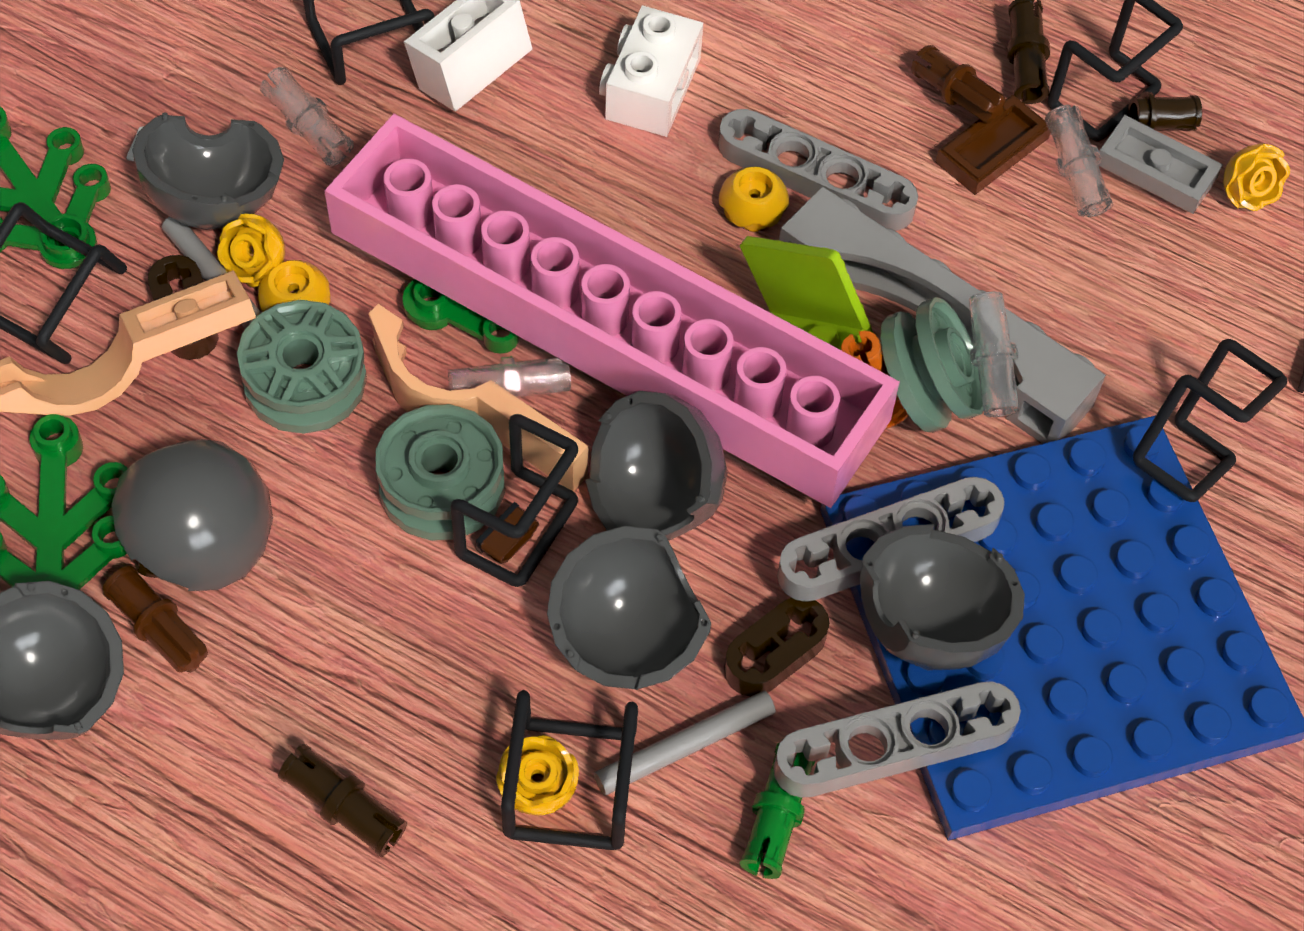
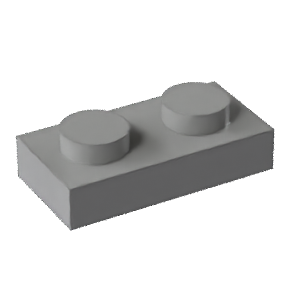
M1124 115L1100 149L1095 163L1194 214L1217 180L1223 164L1126 115Z

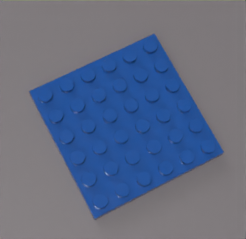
M1155 416L841 494L831 508L821 504L820 512L827 528L964 478L979 477L987 479L994 483L1002 492L1005 502L997 528L993 534L975 543L989 551L995 548L998 553L1003 554V558L1015 569L1025 598L1023 619L997 654L972 667L956 670L927 671L889 653L874 634L866 617L862 602L861 585L850 587L895 705L964 686L991 681L1006 686L1019 701L1021 710L1019 721L1012 736L1006 743L993 749L920 768L948 841L1296 743L1304 739V717L1199 501L1188 502L1137 467L1133 461V453ZM1162 428L1145 458L1192 490L1184 470ZM966 500L962 512L974 510L979 517H983L986 507H974L970 500ZM955 516L948 518L950 528H952ZM911 517L905 520L902 526L931 525L932 523L925 518ZM856 537L847 542L846 548L851 556L858 560H863V556L875 542L866 537ZM981 704L976 716L972 719L987 717L992 726H996L1001 713H990L985 704ZM928 717L918 718L910 724L913 736L921 743L934 745L946 738L945 730L934 719ZM968 720L959 722L960 735H962Z

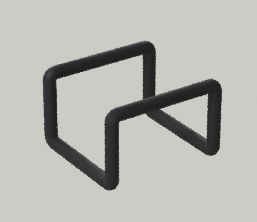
M303 0L307 23L338 85H343L346 82L343 45L408 25H412L416 32L435 17L434 13L429 9L416 11L411 0H400L406 15L338 35L333 38L330 47L317 20L314 0Z
M1124 0L1109 46L1111 58L1123 67L1116 71L1078 42L1067 41L1063 46L1048 96L1049 107L1090 139L1095 141L1104 139L1114 131L1124 115L1127 116L1128 105L1097 130L1060 103L1058 100L1072 54L1079 57L1112 82H1121L1130 74H1134L1149 85L1143 92H1152L1155 96L1161 89V82L1141 65L1182 31V21L1154 0ZM1137 2L1170 27L1135 57L1130 59L1120 51V47L1134 4Z
M19 202L13 205L0 225V248L22 215L44 234L86 257L38 335L31 333L1 315L0 329L57 361L68 364L71 362V355L49 340L97 262L118 274H124L127 271V266L105 246L100 244L94 247L53 226L27 204Z
M1233 339L1222 340L1198 379L1191 375H1184L1177 380L1133 453L1135 465L1188 502L1198 501L1236 463V456L1231 450L1186 420L1199 398H1204L1234 420L1245 423L1250 421L1287 385V377L1280 370ZM1229 351L1273 381L1243 410L1208 387L1209 382ZM1187 388L1190 389V392L1174 418L1176 426L1223 459L1192 490L1145 458Z
M514 414L509 419L511 470L517 477L540 488L517 524L514 526L462 499L453 500L450 508L454 550L457 557L511 586L520 587L527 583L577 506L578 497L576 493L558 483L576 458L579 450L577 443L571 438L526 416ZM521 428L565 450L547 478L523 466ZM551 494L565 500L563 506L518 574L467 549L464 515L507 537L520 538L527 532Z
M525 690L520 691L516 697L501 801L504 835L509 839L605 850L620 849L624 844L631 766L634 740L637 732V704L635 702H628L626 704L623 728L531 718L530 694ZM525 730L621 740L611 837L515 826V799Z

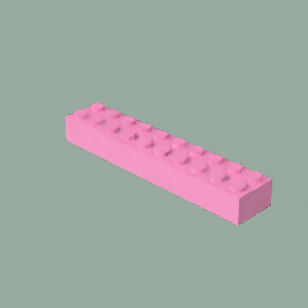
M393 114L324 190L332 234L626 396L638 391L666 393L677 396L703 413L718 434L724 450L829 508L834 505L891 421L900 381L396 114Z

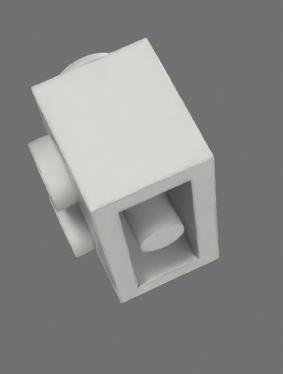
M456 0L404 41L419 90L454 112L532 50L520 0Z
M642 5L633 26L626 24L623 27L617 47V55L619 57L615 65L608 63L601 77L599 94L606 96L605 119L667 137L701 59L703 22Z

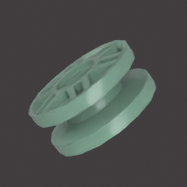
M934 297L922 302L916 309V319L910 313L902 311L885 318L881 324L880 336L884 362L889 376L900 381L897 396L917 426L924 432L934 433L947 428L951 421L952 412L960 419H971L983 413L986 408V386L976 349L957 313L944 299Z
M296 300L280 303L257 315L242 333L237 351L246 402L260 420L281 431L306 434L329 429L346 419L362 400L367 380L364 350L359 330L345 313L321 302ZM301 364H310V365H312V366H310V367H308V368H305V369H295V368H294V367H296L297 365H301Z
M445 404L425 405L404 413L386 428L376 448V477L379 482L380 501L389 519L408 534L435 541L454 540L450 508L453 500L462 499L495 516L505 495L503 446L493 426L474 411ZM437 470H448V471H450V472H448V473H446V474H440V475L432 474V472L437 471ZM464 515L465 535L476 532L484 526V524Z

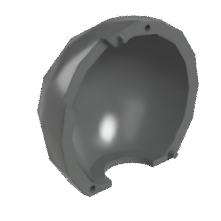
M166 112L155 117L138 132L132 149L141 188L159 210L186 226L206 230L224 228L228 223L238 220L241 214H255L272 198L284 162L278 141L261 124L255 121L231 119L229 127L222 133L202 135L194 132L187 125L185 116H172Z
M638 391L615 401L598 420L602 423L592 446L590 478L586 479L593 510L606 530L621 526L657 529L663 532L669 541L689 532L713 516L723 500L728 470L720 438L703 413L677 396L666 393Z
M198 439L180 442L151 452L135 461L119 477L111 504L115 534L131 561L136 559L159 579L189 588L188 591L219 590L246 577L264 554L273 522L269 489L254 465L223 442Z
M934 524L903 526L879 537L863 556L860 575L861 598L866 617L874 634L889 653L929 671L956 670L972 667L999 652L1023 619L1025 598L1015 569L1003 558V554L998 553L995 548L989 551L966 537L934 530Z
M621 526L593 534L567 554L551 582L547 616L555 645L577 672L603 686L637 690L668 681L695 660L710 633L711 621L700 600L697 599L668 539L663 532L657 529Z
M51 581L15 583L14 587L0 593V734L43 740H64L85 734L114 702L124 674L122 640L107 611L84 592Z

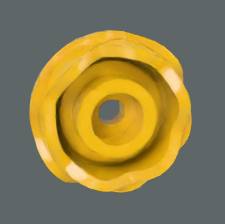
M1254 144L1241 149L1231 157L1224 171L1223 185L1228 199L1234 206L1258 211L1265 205L1279 200L1283 192V185L1290 174V167L1283 158L1285 156L1283 151L1268 144Z
M754 166L745 167L735 171L725 180L719 193V206L723 207L729 222L734 223L738 227H744L751 232H758L766 227H772L779 222L783 212L789 206V195L784 182L771 170Z
M241 214L238 220L228 223L220 235V244L217 250L220 263L227 272L234 270L240 282L247 283L251 287L259 286L263 277L272 268L277 267L284 261L285 244L278 228L262 216Z
M302 260L283 261L277 267L272 268L260 282L258 288L260 308L264 312L276 304L296 300H308L329 305V281L320 269L309 262ZM298 290L296 293H290L291 291Z
M542 735L524 738L515 799V810L521 813L539 816L556 812L570 801L576 790L579 776L577 760L573 754L568 753L566 748L552 737ZM509 746L501 756L496 775V782L501 795L503 794ZM539 773L544 778L540 782H535L531 777Z

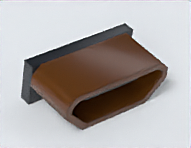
M514 502L499 518L515 526L525 511L519 507V504ZM534 520L527 532L520 538L507 537L489 527L476 540V550L480 554L483 552L487 553L500 564L508 562L532 538L539 526V522Z

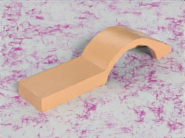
M233 270L121 313L119 315L118 333L108 351L91 365L74 372L45 375L23 368L10 356L1 359L0 412L71 416L97 410L123 394L138 376L142 362L255 319L256 315L250 298Z
M377 304L369 312V320L374 333V338L372 339L373 347L396 402L406 412L425 405L445 404L474 411L493 426L501 443L509 449V419L514 414H521L571 438L577 443L578 454L559 484L574 492L588 477V445L492 380L475 388L451 391L426 385L410 374L403 364L407 353L406 346L398 341L404 327L403 320L380 304ZM521 428L522 458L549 476L565 450Z

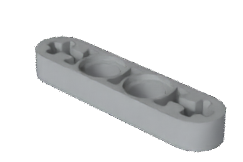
M737 109L729 112L722 118L718 145L719 151L728 161L743 168L754 166L769 169L780 177L787 188L809 198L824 187L839 198L851 201L858 207L860 212L883 227L894 231L904 229L912 222L918 201V193L913 183L905 177L756 111ZM744 133L752 135L746 136L742 141L734 138H741ZM770 143L768 153L762 152V150L766 151L767 144ZM786 151H795L802 154L807 161L800 166L792 167L780 162L778 156ZM834 173H845L853 177L856 184L853 187L841 189L831 185L827 178ZM866 186L873 188L872 190L869 189L866 198L863 197ZM891 198L899 201L893 204L892 208L885 206L883 203L887 204Z
M979 477L964 478L796 538L788 543L781 552L777 573L779 586L788 596L795 600L807 602L818 600L859 585L863 560H858L851 556L846 548L847 542L856 537H866L876 542L879 537L903 527L902 523L911 517L925 518L934 524L935 530L963 536L973 542L982 540L993 534L999 524L1005 502L1002 492L994 483L987 479ZM970 500L974 507L985 506L986 510L983 517H979L974 510L962 512L965 501ZM955 516L952 528H950L948 518ZM832 548L834 559L827 561L829 550ZM804 560L808 567L818 566L816 578L810 579L805 571L795 573L797 561Z
M992 681L980 682L800 729L786 735L780 742L773 766L774 776L779 786L790 795L800 798L814 797L993 749L1006 743L1012 736L1020 717L1019 701L1014 693L1002 684ZM981 704H985L990 713H1001L996 726H992L987 717L972 719L976 716ZM928 717L934 719L945 730L946 738L934 745L921 743L913 736L910 724L918 718ZM968 720L962 735H960L959 722ZM867 733L873 735L881 741L885 754L875 761L861 760L853 755L848 741L857 734ZM831 742H834L836 756L827 758ZM803 752L807 761L821 759L816 764L814 775H806L801 766L790 767L793 765L795 753ZM836 760L841 769L836 768Z

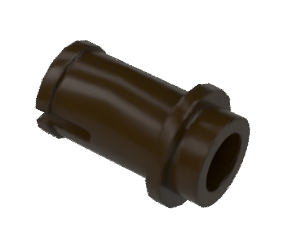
M1143 92L1139 97H1133L1130 100L1127 116L1154 130L1187 129L1196 131L1202 120V104L1200 98L1196 95L1188 97H1155L1152 92Z

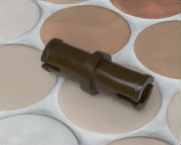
M1014 0L1008 8L1011 40L1007 44V58L1014 68V96L1019 100L1023 99L1024 104L1040 103L1049 96L1046 60L1050 57V43L1043 33V5L1040 0H1037L1035 3L1034 0Z
M307 744L298 746L295 753L299 755V758H296L291 753L280 768L278 778L290 784L321 808V818L330 825H335L339 822L375 850L378 856L383 857L390 851V847L387 845L388 842L393 847L406 830L407 822L403 818L397 817L363 791L365 783L355 775L345 777L315 754Z

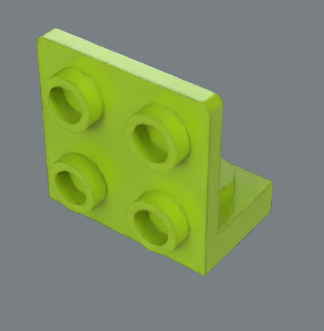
M747 236L740 244L741 251L770 313L840 350L842 342L847 336L853 334L856 343H860L862 341L859 331L866 330L874 333L847 272L845 263L838 251L825 247L808 246Z

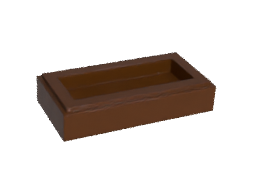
M1013 94L1005 100V111L1001 117L997 116L992 123H985L979 119L938 150L936 163L974 195L1049 139L1053 126Z

